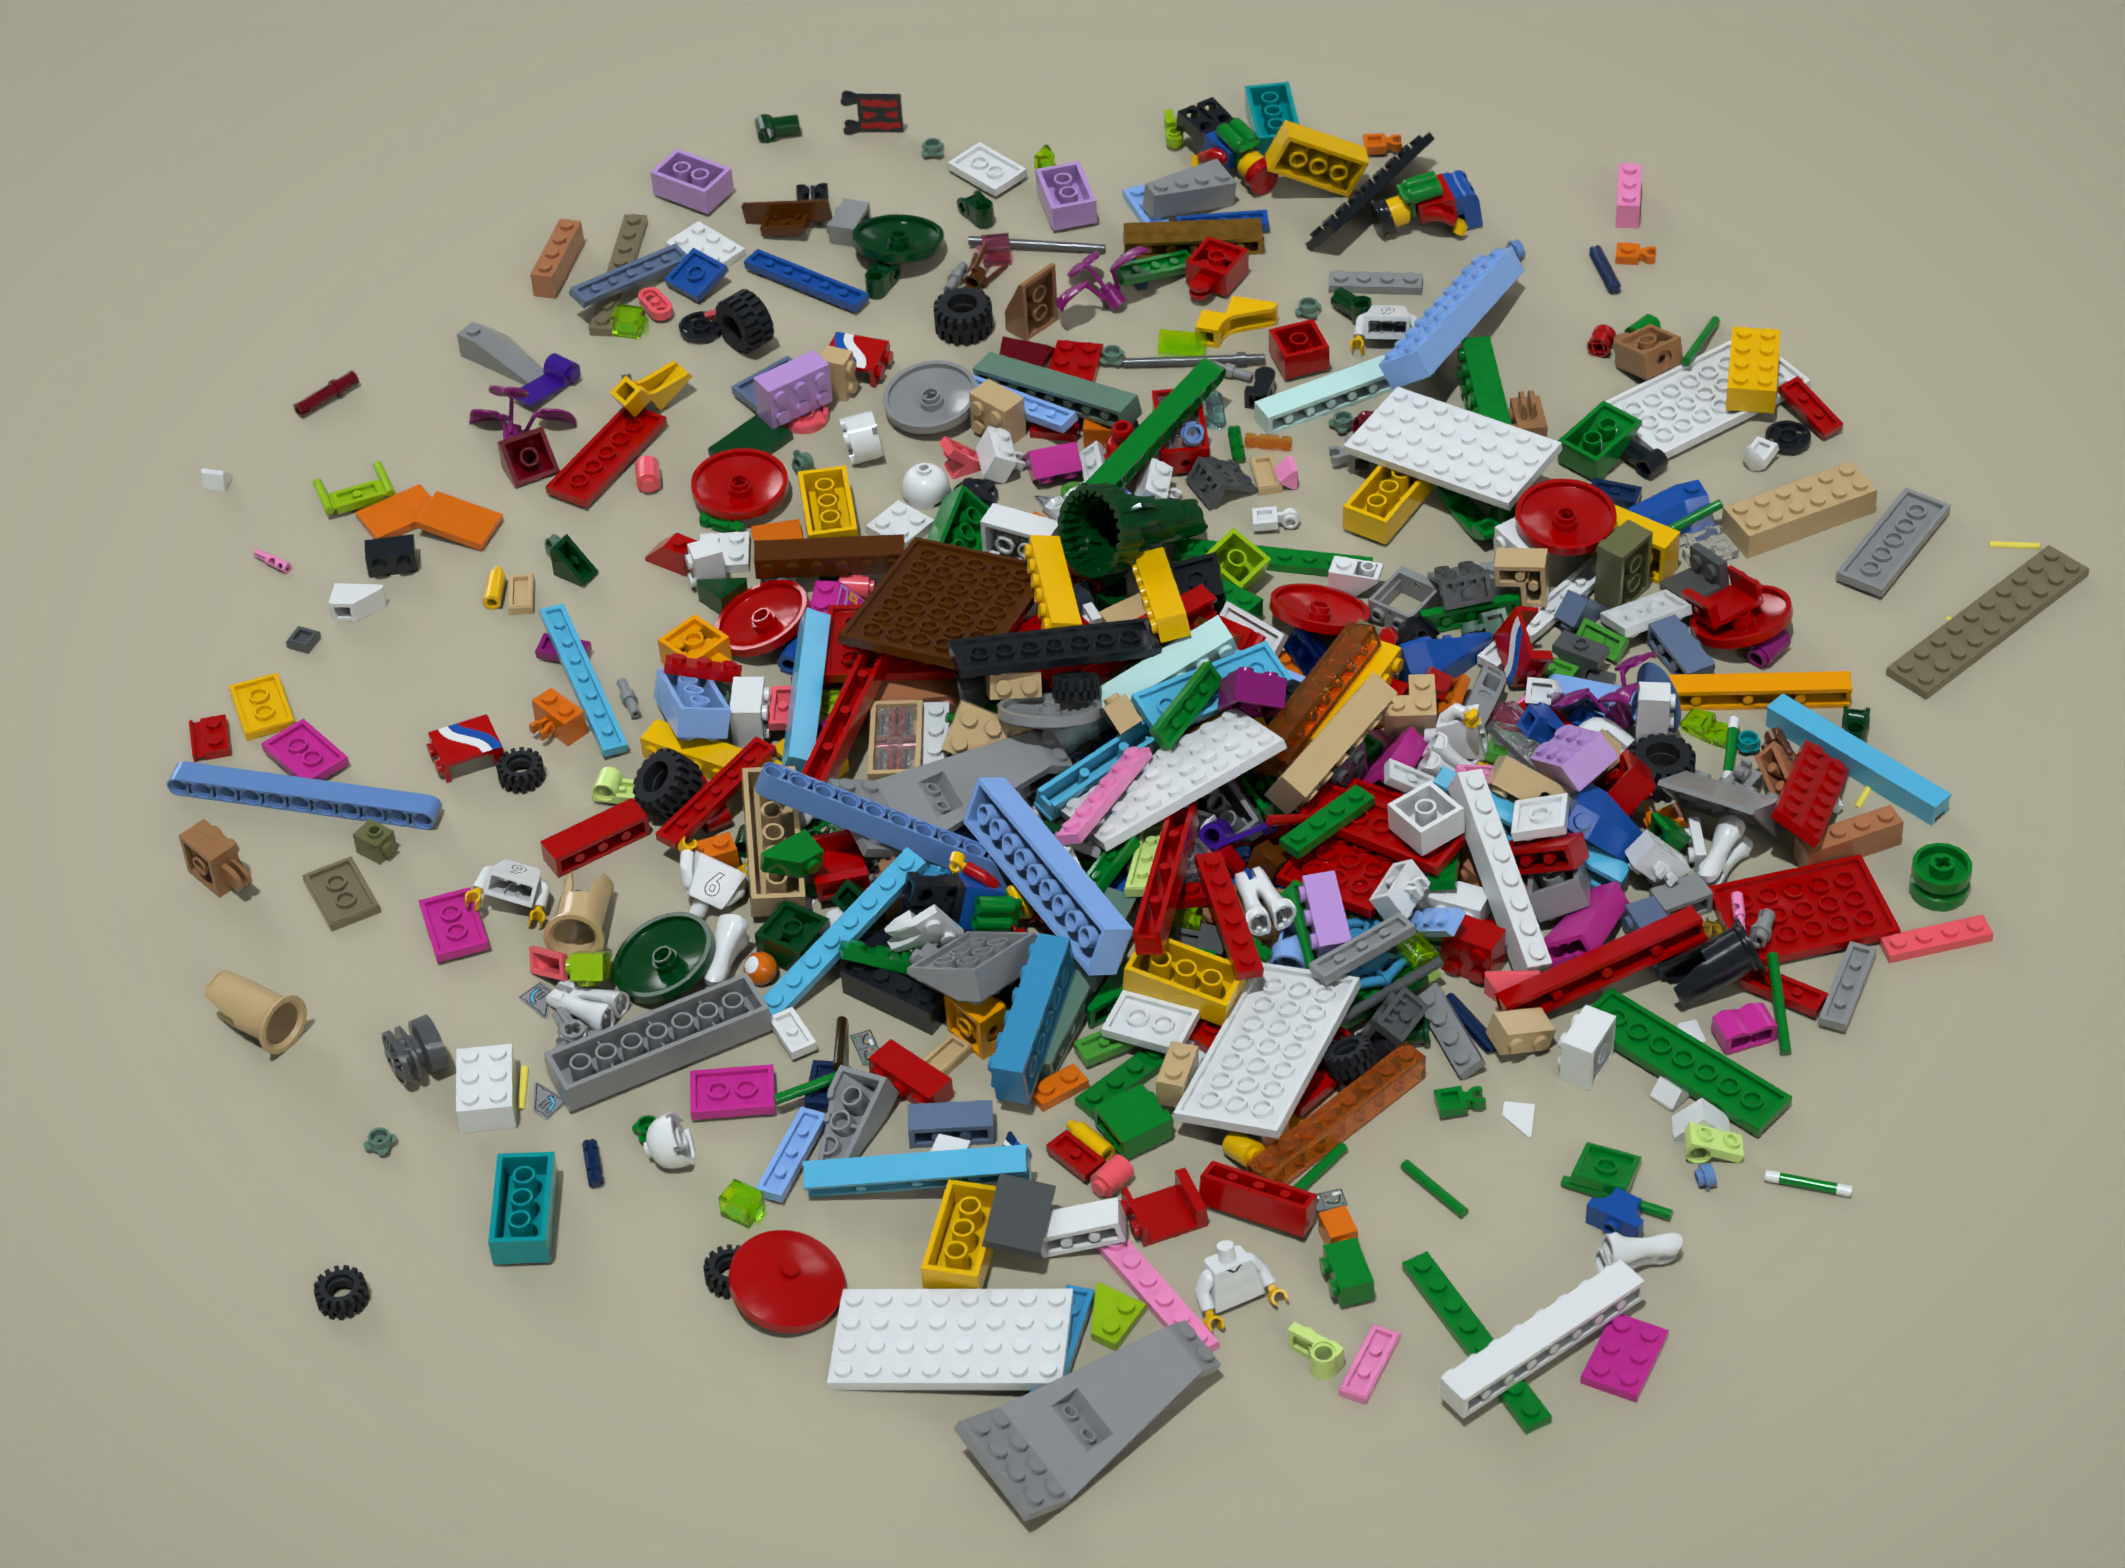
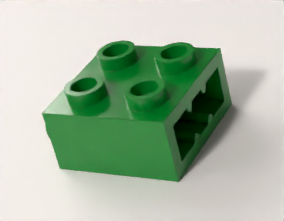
M1142 1083L1094 1106L1095 1126L1107 1141L1115 1147V1151L1126 1159L1134 1157L1172 1138V1125L1174 1124L1172 1115L1167 1109L1164 1110L1159 1105L1156 1095L1152 1091L1149 1092Z

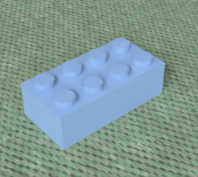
M657 668L653 697L676 737L687 741L694 738H704L708 741L727 739L731 709L714 681L666 674L664 669Z

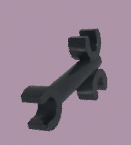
M819 183L816 186L810 185L809 187L804 184L796 185L797 200L828 199L827 183ZM817 221L818 226H821L822 221Z

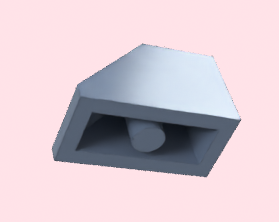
M1568 590L1554 617L1562 621L1560 626L1573 632L1575 628L1579 629L1584 617L1597 622L1600 619V612L1609 609L1587 596Z

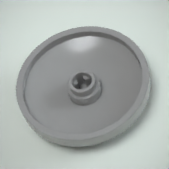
M935 360L914 364L895 375L886 386L883 395L885 413L896 427L910 433L933 434L949 430L965 421L971 415L969 393L977 387L976 380L969 370L957 363Z
M1042 693V697L1004 699L997 704V717L1001 721L1012 725L1057 732L1058 729L1078 727L1097 721L1102 717V703L1097 699L1087 700V702L1079 701L1077 703H1074V701L1065 702V700L1058 701V699L1052 698V693Z

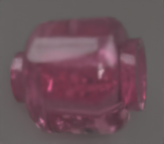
M1502 701L1494 708L1490 715L1492 717L1491 725L1498 730L1521 738L1524 734L1516 724L1525 710L1514 701Z

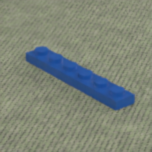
M760 249L754 251L744 260V266L748 270L855 313L869 301V293Z

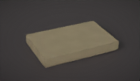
M352 856L302 875L303 882L331 932L381 913L380 905Z

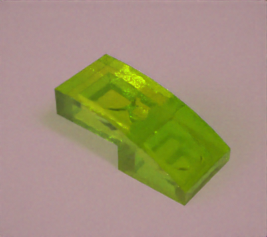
M1692 708L1680 722V727L1694 737L1711 745L1726 748L1728 724L1718 722L1715 713Z

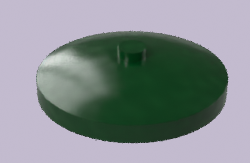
M904 214L882 215L859 223L852 232V244L860 254L874 260L895 263L914 262L937 254L944 245V232L938 224L923 217Z
M672 912L655 917L634 930L618 949L612 968L614 981L620 991L626 992L630 1000L637 1003L654 1004L675 998L695 985L710 967L716 950L714 934L701 917L692 913Z

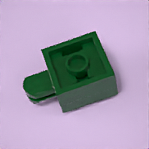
M784 900L754 934L757 952L769 953L775 958L777 965L789 970L831 927L830 918ZM840 958V959L831 967V969L834 968V967H836V966H838V965L840 964L842 958Z

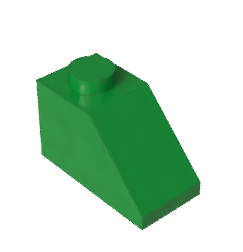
M804 829L761 853L760 869L765 873L802 878L817 872L823 866L824 850L809 832Z

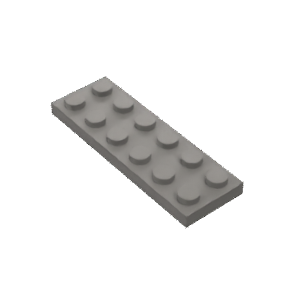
M1905 488L1836 572V580L1882 597L1949 514L1951 505Z

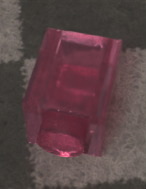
M1009 234L981 235L982 244L977 245L978 255L983 244L988 242V247L983 256L984 267L1002 266L1005 263L1011 265Z

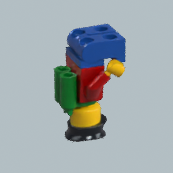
M1433 170L1407 178L1397 185L1398 196L1389 199L1381 198L1377 201L1370 200L1375 229L1380 237H1383L1388 232L1397 233L1396 227L1408 224L1410 219L1416 218V216L1421 223L1440 221L1454 226L1452 231L1460 236H1465L1469 229L1483 225L1479 198L1475 194L1465 172L1461 170L1453 171L1450 174L1446 172L1438 175Z

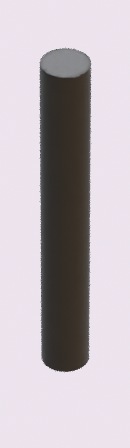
M844 1016L838 1017L836 1022L833 1069L835 1071L838 1070L840 1065L844 1066L848 1022Z

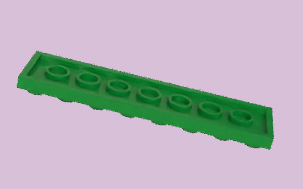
M1610 988L1591 1005L1593 1008L1616 1016L1614 1050L1657 1076L1664 1077L1687 1091L1693 1098L1697 1100L1705 1099L1725 1113L1728 1119L1757 1137L1792 1104V1096L1613 988Z

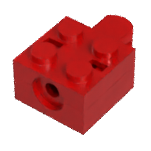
M1207 236L1185 261L1186 284H1189V296L1195 300H1205L1213 292L1227 297L1249 271L1248 249Z

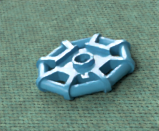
M1366 916L1347 919L1351 939L1381 923V921ZM1403 941L1395 946L1397 954H1390L1387 950L1345 975L1360 977V989L1380 986L1385 988L1392 984L1391 981L1404 967L1410 965L1411 956L1408 954L1405 942ZM1313 950L1314 957L1316 960L1318 958L1316 950ZM1387 965H1391L1387 971H1382ZM1369 974V977L1362 978V975Z

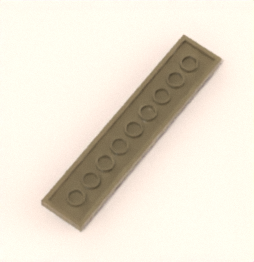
M2048 545L1889 665L1886 675L1927 700L2088 577L2089 568Z

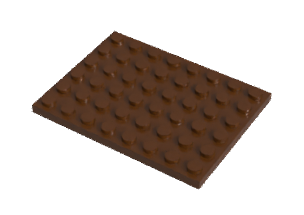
M914 537L838 634V643L848 645L851 648H861L873 651L874 653L893 655L900 659L907 658L920 661L923 664H934L943 666L946 669H956L947 649L948 640L1013 633L1035 604V589H1031V574L1027 573L1028 561Z

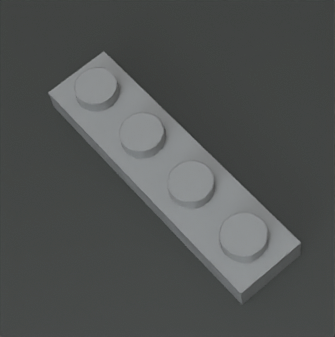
M1330 271L1329 293H1334L1336 289L1342 287L1353 294L1422 295L1423 273Z
M1398 912L1310 962V972L1326 986L1415 935V925Z
M1852 941L1849 942L1820 1013L1818 1025L1842 1032L1846 1031L1875 959L1877 948Z
M1435 982L1418 996L1430 1006L1425 1013V1018L1456 1072L1465 1080L1484 1066L1486 1062L1441 986Z

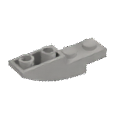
M1486 661L1482 665L1472 690L1463 704L1465 707L1479 704L1484 726L1507 680L1504 671Z

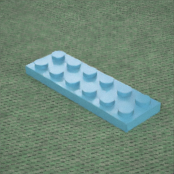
M1267 641L1211 662L1222 679L1239 667H1250L1257 673L1263 674L1266 671L1278 673L1279 677L1287 678L1286 686L1291 685L1292 677ZM1198 668L1132 694L1131 702L1149 729L1153 727ZM1219 688L1190 725L1224 712L1217 710Z

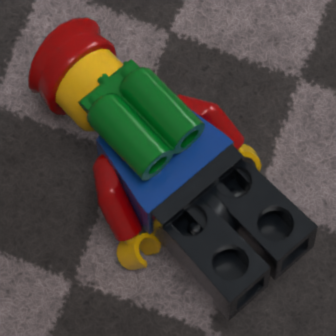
M1214 97L1196 103V106L1191 105L1177 112L1176 129L1180 133L1186 132L1195 144L1200 145L1202 150L1198 155H1191V167L1218 159L1226 169L1231 170L1237 167L1239 174L1244 178L1245 185L1250 187L1253 193L1264 195L1273 189L1279 174L1268 171L1266 158L1260 152L1255 151L1257 146L1262 145L1259 136L1240 118L1232 117Z
M959 851L952 852L949 859L951 862L949 865L951 872L958 874L926 876L919 875L918 872L907 871L903 889L904 896L901 899L898 917L908 910L917 915L935 904L963 928L964 933L967 931H1010L1014 925L1017 928L1018 920H1025L1029 923L1037 922L1041 925L1046 924L1015 885H1010L1004 889L997 877L970 861L965 863L966 857Z

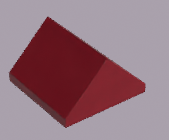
M1003 336L999 354L1048 369L1055 348L1046 344Z
M543 426L497 442L502 469L514 487L560 472Z

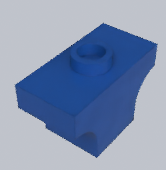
M1539 702L1537 706L1529 703L1516 724L1528 739L1540 744L1549 742L1555 737V732L1564 726L1563 722L1549 705Z
M1617 1187L1606 1198L1592 1197L1586 1208V1223L1604 1231L1606 1234L1617 1232L1625 1237L1643 1238L1644 1220L1640 1218L1642 1199Z

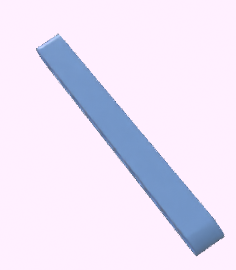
M186 761L177 763L167 782L168 789L179 796L366 822L372 819L381 824L429 830L434 826L442 809L441 801L435 796Z
M767 762L762 766L755 784V790L759 795L898 850L904 851L908 847L922 859L950 869L949 865L951 862L949 859L952 852L959 851L965 855V863L970 861L998 878L1004 889L1014 885L977 841L777 763Z

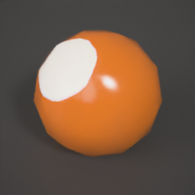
M763 951L754 952L746 958L743 972H747L755 985H766L775 979L778 965L775 958L769 953Z

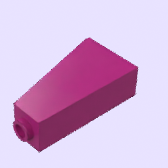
M1412 726L1393 737L1368 766L1367 773L1361 780L1398 792V789L1384 784V764L1391 758L1414 768L1428 744Z
M1617 881L1594 887L1590 891V906L1568 913L1544 938L1552 960L1550 968L1603 945L1623 914L1625 905L1629 904Z

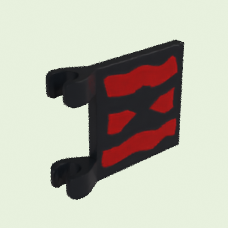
M848 90L842 92L841 105L851 106L857 104L859 121L845 120L843 128L845 135H853L859 132H904L901 94H857Z

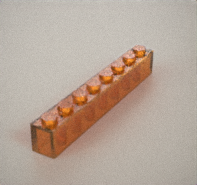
M1348 623L1287 700L1284 709L1279 711L1266 727L1283 738L1287 748L1253 767L1254 774L1278 777L1282 775L1382 646L1374 625Z
M1404 1042L1374 1065L1371 1070L1366 1071L1365 1074L1361 1075L1246 1164V1171L1289 1185L1326 1156L1339 1142L1346 1141L1422 1082L1426 1075V1056L1407 1042Z

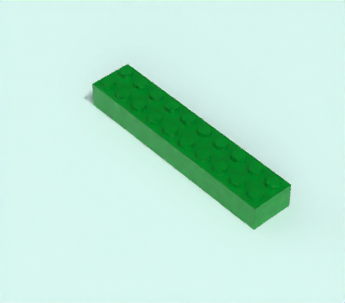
M1490 336L1464 338L1461 341V348H1457V359L1461 366L1456 369L1457 380L1462 381L1460 382L1461 396H1465L1464 409L1512 425ZM1517 502L1509 511L1487 503V506H1492L1490 508V517L1494 516L1501 524L1510 520L1511 515L1516 511Z

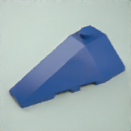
M1698 479L1676 484L1627 508V510L1668 526L1710 504L1707 492ZM1713 514L1680 530V535L1684 534V538H1695L1716 533Z
M1491 632L1466 633L1456 638H1452L1451 635H1443L1442 639H1432L1430 636H1425L1400 644L1401 659L1404 660V664L1399 673V680L1408 683V675L1425 674L1428 667H1434L1455 679L1478 664L1477 655L1492 643L1493 635Z
M1589 783L1580 792L1576 791L1570 801L1567 832H1583L1585 842L1628 864L1630 861L1624 851L1643 832L1606 791Z

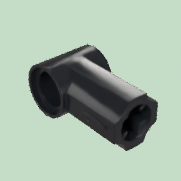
M1634 440L1630 441L1620 456L1633 464L1639 475L1645 479L1651 478L1668 466L1667 456L1662 450L1656 448L1650 451Z

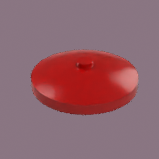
M749 448L731 449L712 455L695 469L691 478L692 497L696 505L705 513L726 520L751 519L770 512L784 500L789 487L787 470L778 458L767 452Z
M1551 479L1537 483L1520 496L1516 505L1515 523L1520 535L1535 548H1548V553L1577 556L1596 550L1598 543L1603 539L1605 540L1616 528L1617 512L1612 500L1596 486L1580 480Z
M789 580L767 581L745 590L729 602L718 616L715 628L729 636L731 655L736 657L762 655L784 645L798 633L799 623L806 608L809 607L811 609L810 599L803 587L796 582Z
M1307 583L1283 585L1272 591L1269 601L1270 611L1283 622L1320 634L1347 635L1350 634L1359 619L1369 623L1370 609L1362 600L1342 590L1323 585Z
M1762 585L1764 601L1762 605L1714 630L1691 616L1690 624L1693 635L1701 644L1716 649H1737L1761 643L1780 633L1790 623L1793 617L1791 599L1780 588Z
M773 1230L755 1235L739 1247L730 1265L728 1287L737 1308L755 1324L780 1333H803L822 1326L834 1316L840 1306L843 1289H845V1277L837 1257L826 1245L817 1239L796 1231Z

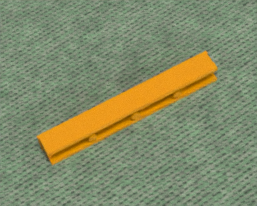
M1851 671L1668 675L1676 689L1681 711L1766 709V706L1781 694L1787 695L1808 709L1843 708L1844 705L1850 708Z

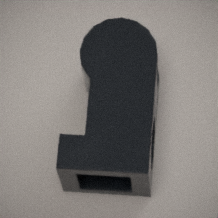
M1259 367L1255 370L1254 385L1246 386L1244 391L1245 408L1255 409V401L1274 395V369Z

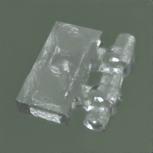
M1708 525L1703 527L1701 531L1683 533L1682 537H1680L1679 548L1686 547L1682 550V557L1690 567L1689 546L1699 541L1705 540L1706 542L1700 544L1725 561L1738 558L1739 549L1727 535L1717 537L1723 534L1721 525L1713 527Z

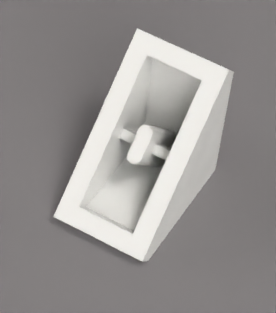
M1703 1098L1671 1117L1673 1142H1684V1132L1689 1122L1730 1132L1729 1119L1725 1113Z

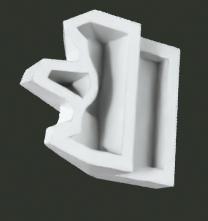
M935 904L917 915L908 910L884 928L887 934L893 936L888 941L891 950L895 952L909 949L914 951L916 948L921 950L927 942L931 944L937 942V948H941L964 934L963 928Z

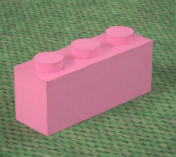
M1627 163L1619 164L1617 228H1639L1642 164Z

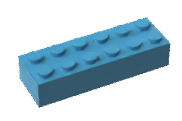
M1038 933L1035 943H1031L1029 946V960L1027 965H1023L1021 968L1020 985L1014 988L1011 1010L1007 1009L1005 1013L1003 1032H999L996 1039V1052L989 1057L988 1071L992 1075L991 1087L995 1089L996 1099L1025 1105L1030 1103L1076 972L1070 938Z

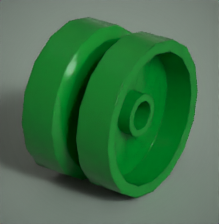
M1933 843L1918 849L1912 859L1909 893L1912 899L1921 907L1931 911L1946 912L1955 910L1963 905L1969 895L1972 875V861L1969 855L1961 848L1948 843Z

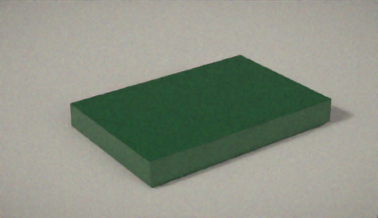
M756 414L709 447L708 453L712 456L726 450L749 448L772 454L793 439V432L783 426L772 429Z

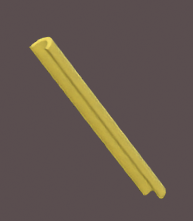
M1989 541V547L2040 549V543Z
M1865 786L1854 807L1861 808L1871 791L1869 786Z
M522 1066L520 1070L517 1111L518 1109L525 1110L528 1066Z

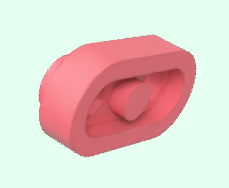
M647 287L639 291V304L651 318L657 321H666L673 315L672 303L658 288Z

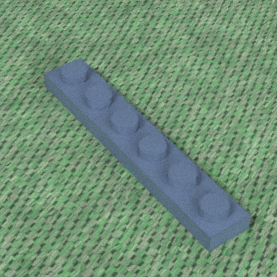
M675 243L570 288L569 295L581 307H589L672 271L687 254Z

